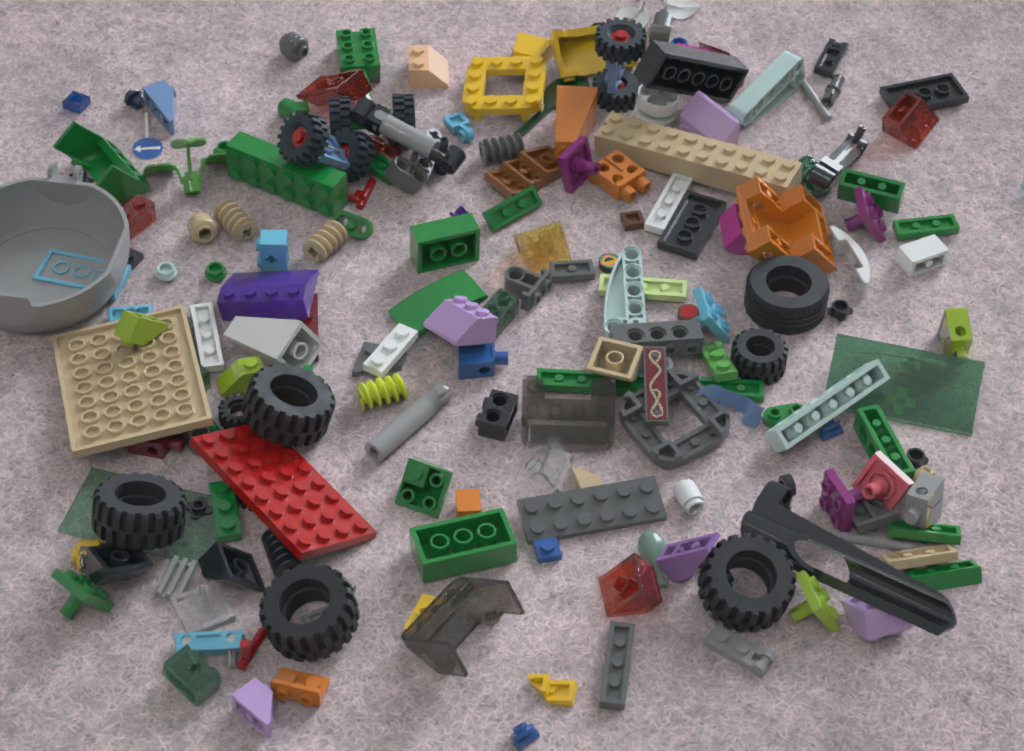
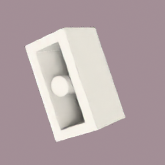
M933 234L899 246L896 262L909 277L946 265L949 249Z

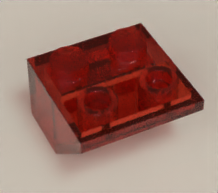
M905 89L883 116L882 131L902 143L917 149L937 125L939 118L922 98Z

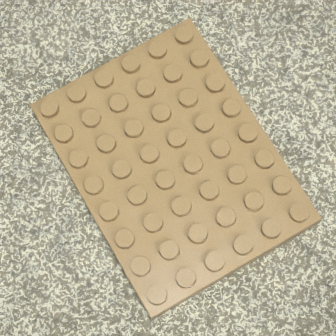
M184 305L145 314L168 324L166 330L145 346L134 344V347H129L122 344V339L113 335L119 320L52 336L74 459L213 425Z

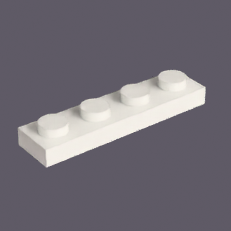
M677 173L672 174L644 223V230L659 235L663 233L687 190L691 188L693 178Z
M212 302L190 305L202 374L225 371Z

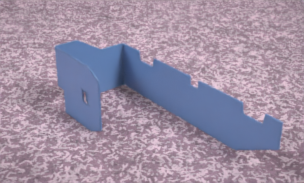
M713 384L702 387L696 395L699 397L702 394L706 395V400L714 403L720 401V405L728 408L735 406L736 411L744 414L741 421L745 426L756 429L762 419L761 413L764 408L758 406L757 403L745 396Z

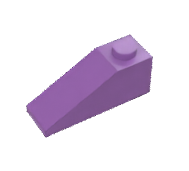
M716 532L667 544L656 559V563L672 582L686 581L695 574V570L709 554L719 539L720 534Z

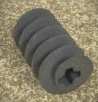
M515 133L514 137L508 134L506 138L500 136L498 140L492 137L490 141L488 139H484L483 142L479 141V152L485 166L488 165V159H491L492 163L495 164L498 157L502 163L504 156L511 160L512 154H514L517 159L519 152L525 150L520 133Z

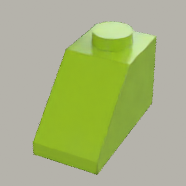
M123 309L113 335L121 338V343L129 347H134V344L145 346L166 330L168 324L153 316Z
M260 355L237 359L216 379L221 398L227 395L232 396L233 393H246L252 375L264 367Z

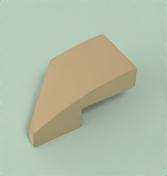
M577 467L570 468L574 484L579 489L604 484L598 475Z

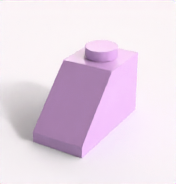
M254 677L232 694L233 710L264 737L269 739L272 737L273 691L268 684L261 683Z

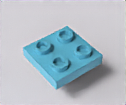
M700 286L693 289L692 291L700 314L691 320L699 319L701 329L707 326L723 344L731 341L728 332L731 329L723 317L725 315L723 307L719 303L715 304L710 292H705Z

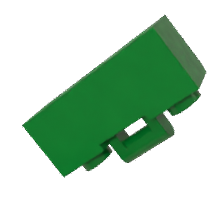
M847 168L843 169L838 184L837 199L857 204L854 189L862 186L866 193H871L876 206L879 205L884 211L899 213L905 190L904 182Z

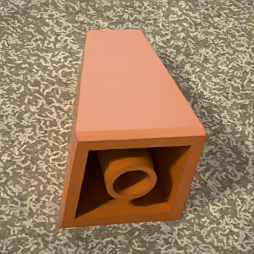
M557 85L554 159H558L580 136L588 137L596 124L598 87Z

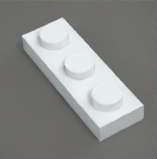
M398 323L363 363V370L383 378L418 338V331Z

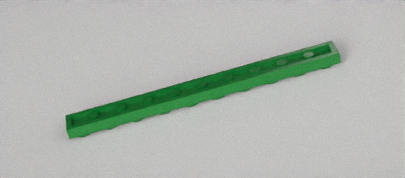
M537 368L536 391L624 395L629 390L633 394L644 388L643 374H638L636 381L629 382L582 370ZM699 377L698 379L703 387L714 384L745 396L755 403H763V381L736 379L716 382L714 378Z

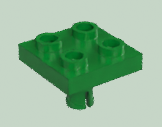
M56 568L51 575L53 579L72 593L59 610L60 613L73 620L83 603L107 612L111 611L115 605L108 599L109 594L99 587L95 589L91 585L93 583L92 580L83 574L78 575L70 569L63 571Z

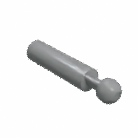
M444 383L433 385L425 396L418 398L366 443L365 451L367 455L377 462L383 461L427 422L441 405L449 402L452 396L450 387Z

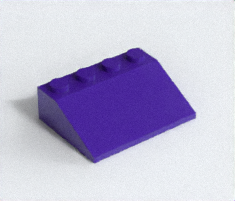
M293 270L233 273L221 286L217 299L222 321H233L235 316L275 319L309 318L319 271Z

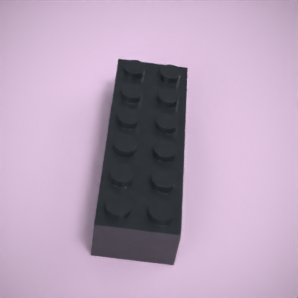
M652 39L633 75L645 88L694 96L700 90L712 100L730 103L750 70L735 56Z

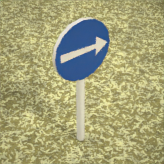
M145 112V138L136 141L132 151L137 158L150 160L159 157L163 153V145L159 140L150 138L149 113Z

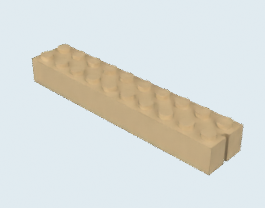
M611 112L603 122L604 125H601L594 134V154L605 157L618 149L639 167L671 176L673 173L693 178V182L736 193V186H740L756 176L777 195H781L798 186L802 180V162Z

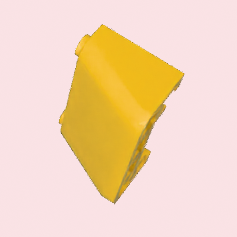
M598 25L577 29L570 28L565 31L558 29L552 30L549 33L559 79H563L564 82L575 81V77L597 74V72H603V69L606 68V61L602 60V57H599L597 52H595V36ZM632 60L631 64L625 62V70L631 69L634 71L633 67L638 65V61L634 62Z

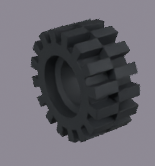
M241 392L240 396H237V393H233V397L227 395L226 400L222 399L220 401L218 415L220 426L224 427V429L249 424L246 423L243 415H232L233 412L242 411L245 393Z

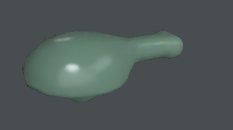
M647 530L641 534L638 540V551L640 556L653 568L655 589H666L669 586L668 581L664 577L663 570L656 563V559L664 549L665 543L657 532Z

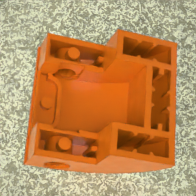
M758 176L735 187L737 194L735 201L740 209L738 216L743 224L741 232L746 239L744 247L749 256H753L761 262L772 256L792 255L811 261L823 273L833 272L837 269L823 205L801 184L781 195H777Z

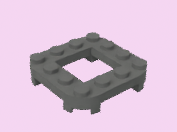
M675 367L667 370L668 402L679 396L703 424L675 441L671 439L666 440L655 426H645L644 388L633 394L630 390L627 391L620 403L619 421L646 456L663 470L682 466L721 444L729 435V410L727 407L722 409L718 403L706 400V395L696 396L699 389L703 386L698 381L699 375L693 370L691 373L676 370Z

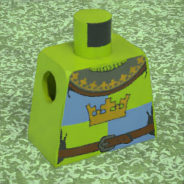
M967 307L945 309L937 331L945 358H954L956 364H964L968 361L967 355L973 341Z

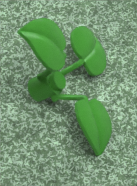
M176 139L171 141V147L174 149L186 148L188 172H185L183 176L178 165L157 163L146 166L142 176L145 178L157 172L176 171L180 178V184L184 186L185 195L200 194V183L203 182L202 176L205 164L227 163L226 152L209 154L207 157L202 158L199 175H197L196 171H192L190 147L204 146L207 143L206 139Z

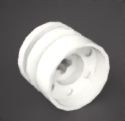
M641 84L637 92L633 118L672 128L680 95L678 93L645 88Z

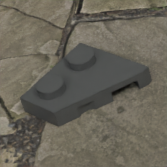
M866 499V501L855 504L852 525L859 534L901 520V515L897 509L893 511L886 509L884 503L879 500Z

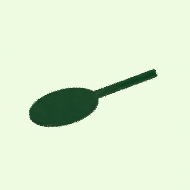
M582 76L575 77V81L564 82L563 79L559 78L554 80L544 91L543 102L545 106L543 111H538L530 120L514 132L513 136L515 133H520L522 137L552 109H556L557 85L590 87L588 80Z

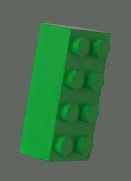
M503 508L409 528L410 549L423 583L517 562V541Z

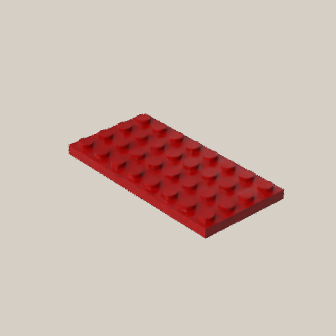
M249 424L191 437L189 445L299 560L375 539L377 531L293 446L283 447L279 443L273 444L269 442V439H263L258 436L257 431L253 432Z

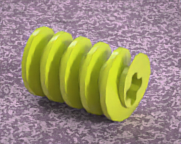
M394 373L392 378L389 375L384 376L383 380L380 377L376 378L375 383L372 380H367L366 385L363 382H359L357 385V398L362 411L365 410V404H368L369 408L373 409V402L375 401L381 407L383 399H385L388 405L391 404V397L396 402H399L400 395L405 400L408 399L405 383L398 373Z

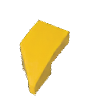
M528 674L529 682L548 704L574 707L578 687L576 680H551L549 674Z

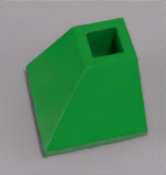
M408 458L395 503L439 518L453 472L419 458Z

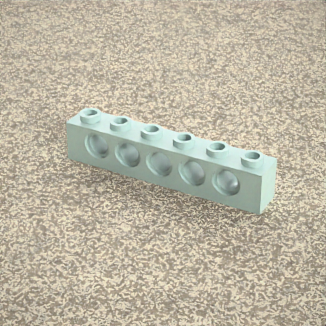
M879 359L865 363L763 434L776 453L788 450L889 380L890 377Z

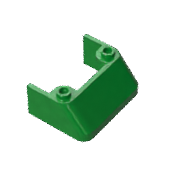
M74 120L53 145L55 149L71 158V164L74 167L75 165H80L88 171L97 182L95 185L106 190L119 203L145 193L151 186L115 144Z

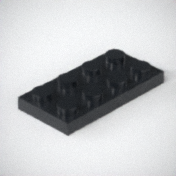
M953 73L880 87L879 94L896 118L968 103L970 97Z
M687 190L657 241V248L697 260L718 224L719 218L726 210L727 202Z

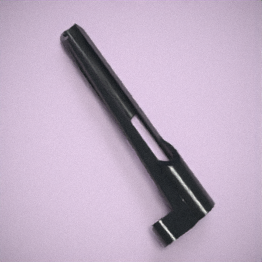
M773 480L769 481L754 502L752 511H747L743 516L740 527L741 535L742 533H750L751 537L760 535L764 537L763 540L767 542L771 540L776 543L778 550L783 549L786 552V560L790 559L792 561L793 570L797 572L804 570L810 577L814 575L819 582L936 636L956 626L957 618L950 601L943 594L792 512L790 503L794 489ZM799 540H806L842 556L849 569V580L845 582L805 563L797 554L795 543Z

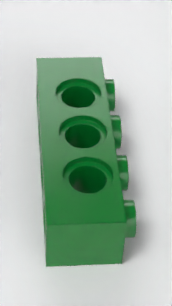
M879 405L857 408L853 429L868 457L871 459L876 452L881 451L913 481L915 469Z

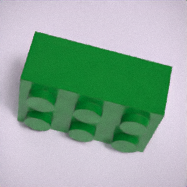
M472 213L410 226V258L418 274L479 260L480 228Z

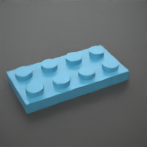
M50 248L32 278L36 281L83 289L86 285L40 276L51 255L58 254L104 263V260ZM59 261L53 265V271L58 275L66 274L71 268L70 264L66 261ZM59 264H66L68 266L67 270L62 272L57 271L55 268ZM127 264L124 276L109 300L116 301L132 272L131 265ZM86 265L77 266L73 270V275L76 278H85L91 273L90 268ZM82 267L88 269V273L84 276H79L75 273L77 269ZM102 269V270L96 271V272L94 273V275H93L94 279L97 280L96 274H97L98 272H100V271H106V270H105V269Z

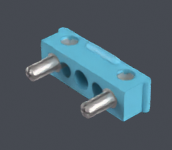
M242 630L175 633L173 639L176 645L177 657H183L184 671H187V657L188 671H191L192 656L227 655L228 668L231 669V654L233 656V669H235L236 654H241L240 641L245 639V634Z

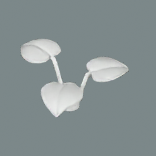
M642 0L639 10L634 6L621 8L617 13V17H619V20L623 19V17L636 20V24L641 23L642 27H646L649 22V15L642 12L646 0ZM661 0L664 7H667L666 10L672 14V19L675 20L688 19L699 11L701 7L693 0H667V2Z

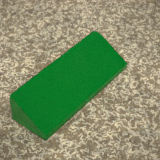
M972 559L952 562L947 565H934L923 569L904 571L905 574L936 591L982 583V568Z

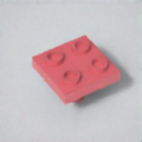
M878 451L872 456L852 484V487L855 489L862 486L861 492L866 499L879 500L884 503L886 509L893 511L914 482L881 451Z

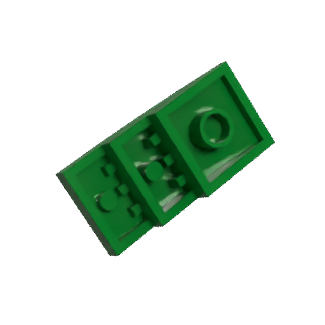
M463 269L421 288L388 310V313L397 324L401 323L417 330L419 338L429 331V329L423 326L424 321L445 299H454V296H465L467 300L479 305L488 296Z

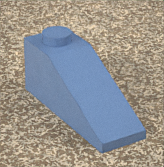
M165 80L142 87L144 103L171 136L175 135L174 98L176 93L174 88L169 86Z

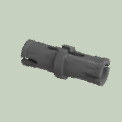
M835 74L830 84L825 88V94L821 102L825 105L826 101H828L827 107H832L836 97H839L841 93V87L844 84L845 78L841 76L840 80H838L840 74Z

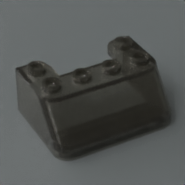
M522 375L521 441L524 446L530 449L608 450L614 442L615 378L601 377L596 379L591 385V400L546 399L545 383L542 378L536 375Z

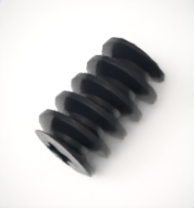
M270 529L263 533L261 541L275 577L282 576V572L288 568L292 570L295 569L296 565L302 564V561Z

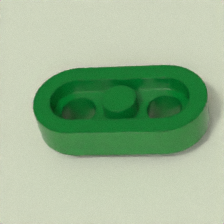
M344 210L338 211L333 217L334 221L339 222L345 227L350 236L365 240L373 234L374 226L369 219ZM347 218L348 223L344 226L343 221ZM365 225L366 231L363 233L362 227Z
M791 403L769 407L763 412V424L768 428H772L803 407V405Z

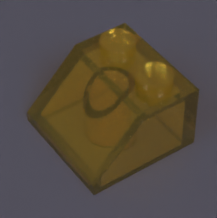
M561 221L513 235L518 253L531 272L539 273L543 268L549 270V262L572 260Z

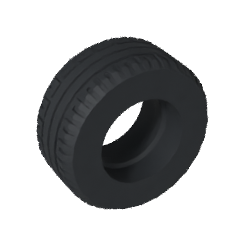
M792 255L772 256L757 263L750 270L746 280L744 307L750 318L766 330L770 329L774 333L786 335L800 334L816 327L823 320L829 299V281L822 270L811 261ZM786 291L794 293L799 297H783L774 292Z

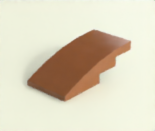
M550 145L520 151L517 159L502 162L501 169L485 172L484 180L507 199L534 185L536 191H539L562 178L558 159H554V148Z

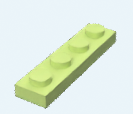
M600 274L598 296H606L607 285L610 279L609 274ZM643 277L645 300L686 303L687 280Z

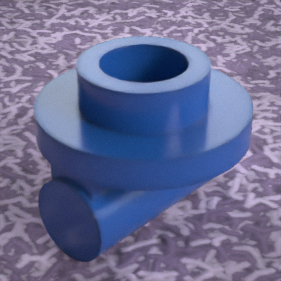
M834 418L818 428L819 437L823 442L844 433L842 426H840V421H834Z
M523 722L512 729L513 733L510 737L514 742V746L520 751L540 735L533 724Z

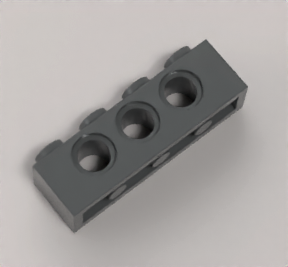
M699 319L610 325V339L640 346H666V356L702 354L704 337Z

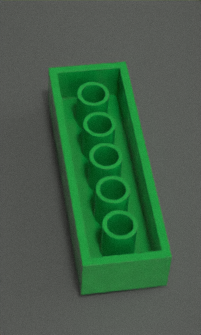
M241 131L226 144L228 176L235 180H240L252 187L260 188L269 194H275L287 201H292L302 205L304 208L312 209L332 218L348 204L347 173L316 161H314L315 165H308V167L288 162L282 158L283 155L279 154L278 151L281 148L277 147V145Z

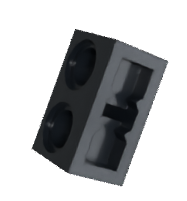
M492 389L489 397L484 398L482 413H478L475 426L478 427V436L505 442L518 411L519 395Z

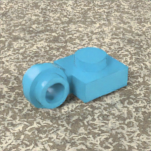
M462 112L443 117V124L452 134L458 133L459 140L462 143L465 142L467 144L474 139V132L470 128V121Z

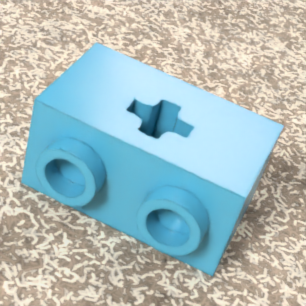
M261 229L260 238H256V251H260V254L257 255V267H261V272L288 271L289 249L287 230Z

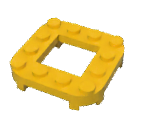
M495 56L472 58L471 64L466 71L462 95L464 112L474 116L475 121H482L483 115H521L522 121L530 120V115L538 111L542 112L544 109L545 83L547 81L546 65L542 57ZM525 75L522 95L484 96L489 76Z

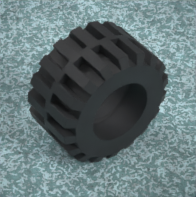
M750 328L749 331H741V334H737L735 339H733L730 360L738 371V378L741 377L743 380H760L769 386L773 384V381L778 382L785 373L788 345H786L785 339L781 338L780 334L773 333V330Z

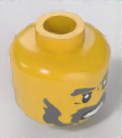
M99 539L79 540L76 546L72 547L73 566H77L80 572H86L87 547L102 545Z

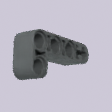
M429 128L425 132V134L438 141L442 137L441 133L435 128ZM413 151L410 160L403 156L396 157L384 170V174L391 183L405 192L416 194L428 181L434 162Z

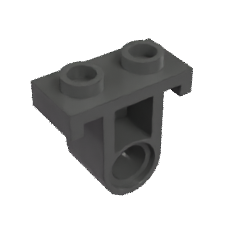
M509 267L504 273V290L507 294L521 299V309L529 312L534 305L537 306L544 292L548 293L551 289V271L543 268L541 275L522 267Z

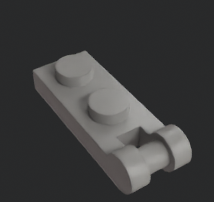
M718 624L715 625L703 641V645L759 677H762L767 671V666L772 665L776 660V655L771 650H763Z

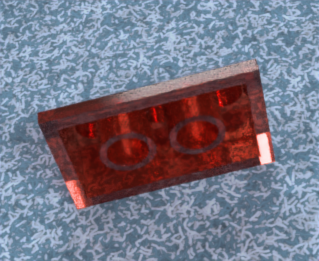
M361 68L322 75L296 96L298 99L319 107L327 105L329 107V97L349 96L350 102L355 101L357 103L362 97L367 98L366 95L372 91V88Z

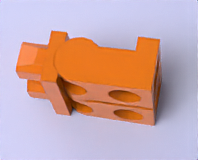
M618 149L605 156L604 159L602 158L597 161L600 163L599 166H601L600 173L597 176L588 174V182L593 185L597 183L609 195L614 196V199L617 201L623 198L630 203L637 197V189L645 194L651 187V181L645 177L646 170L642 167L640 168Z

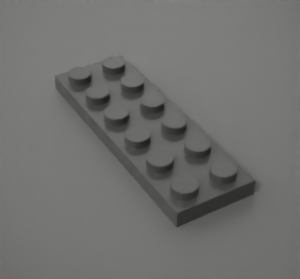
M655 476L517 499L516 503L528 545L533 544V540L556 537L559 540L661 522L667 519Z

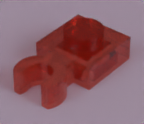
M375 134L367 135L372 138L371 142L375 145L372 149L376 152H384L394 159L401 155L402 149L393 146L386 139Z

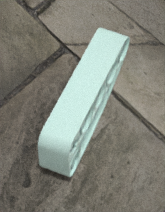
M787 50L782 52L729 106L727 112L739 120L743 126L759 120L787 99L802 84L805 78L804 60Z
M633 245L626 246L616 260L607 285L603 319V337L609 338L610 325L646 323L641 250Z

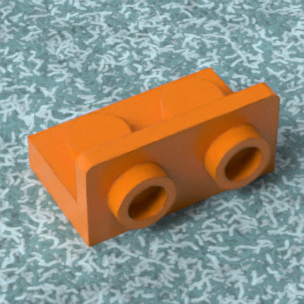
M283 667L280 668L277 677L272 678L270 682L273 697L281 701L299 702L306 707H321L330 684L329 678Z

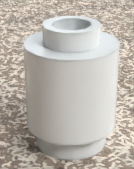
M681 480L676 484L673 494L683 511L689 515L701 512L705 506L704 498L694 481Z

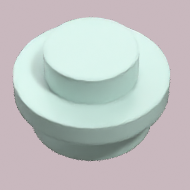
M162 262L155 271L156 278L163 282L172 281L177 277V269L170 262Z

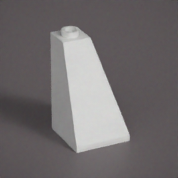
M235 316L223 334L234 345L254 356L260 355L261 359L269 364L278 363V365L287 363L290 366H301L302 369L303 365L312 364L325 344L302 321L291 319Z

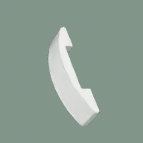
M830 226L829 236L835 255L844 254L855 271L853 284L861 297L864 298L867 295L870 279V268L867 258L860 246L848 234L835 226Z

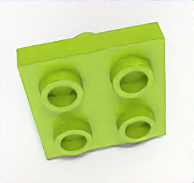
M804 570L797 573L796 578L807 600L789 609V613H791L790 615L795 623L814 613L832 633L841 629L837 621L840 616L833 605L830 606L828 600L831 597L826 588L820 586L814 575L810 577Z

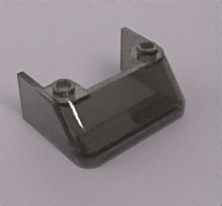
M459 577L445 587L402 633L401 638L405 646L436 673L466 677L468 672L456 651L459 645L478 625L492 626L499 622L504 613L523 615L525 611L509 581Z

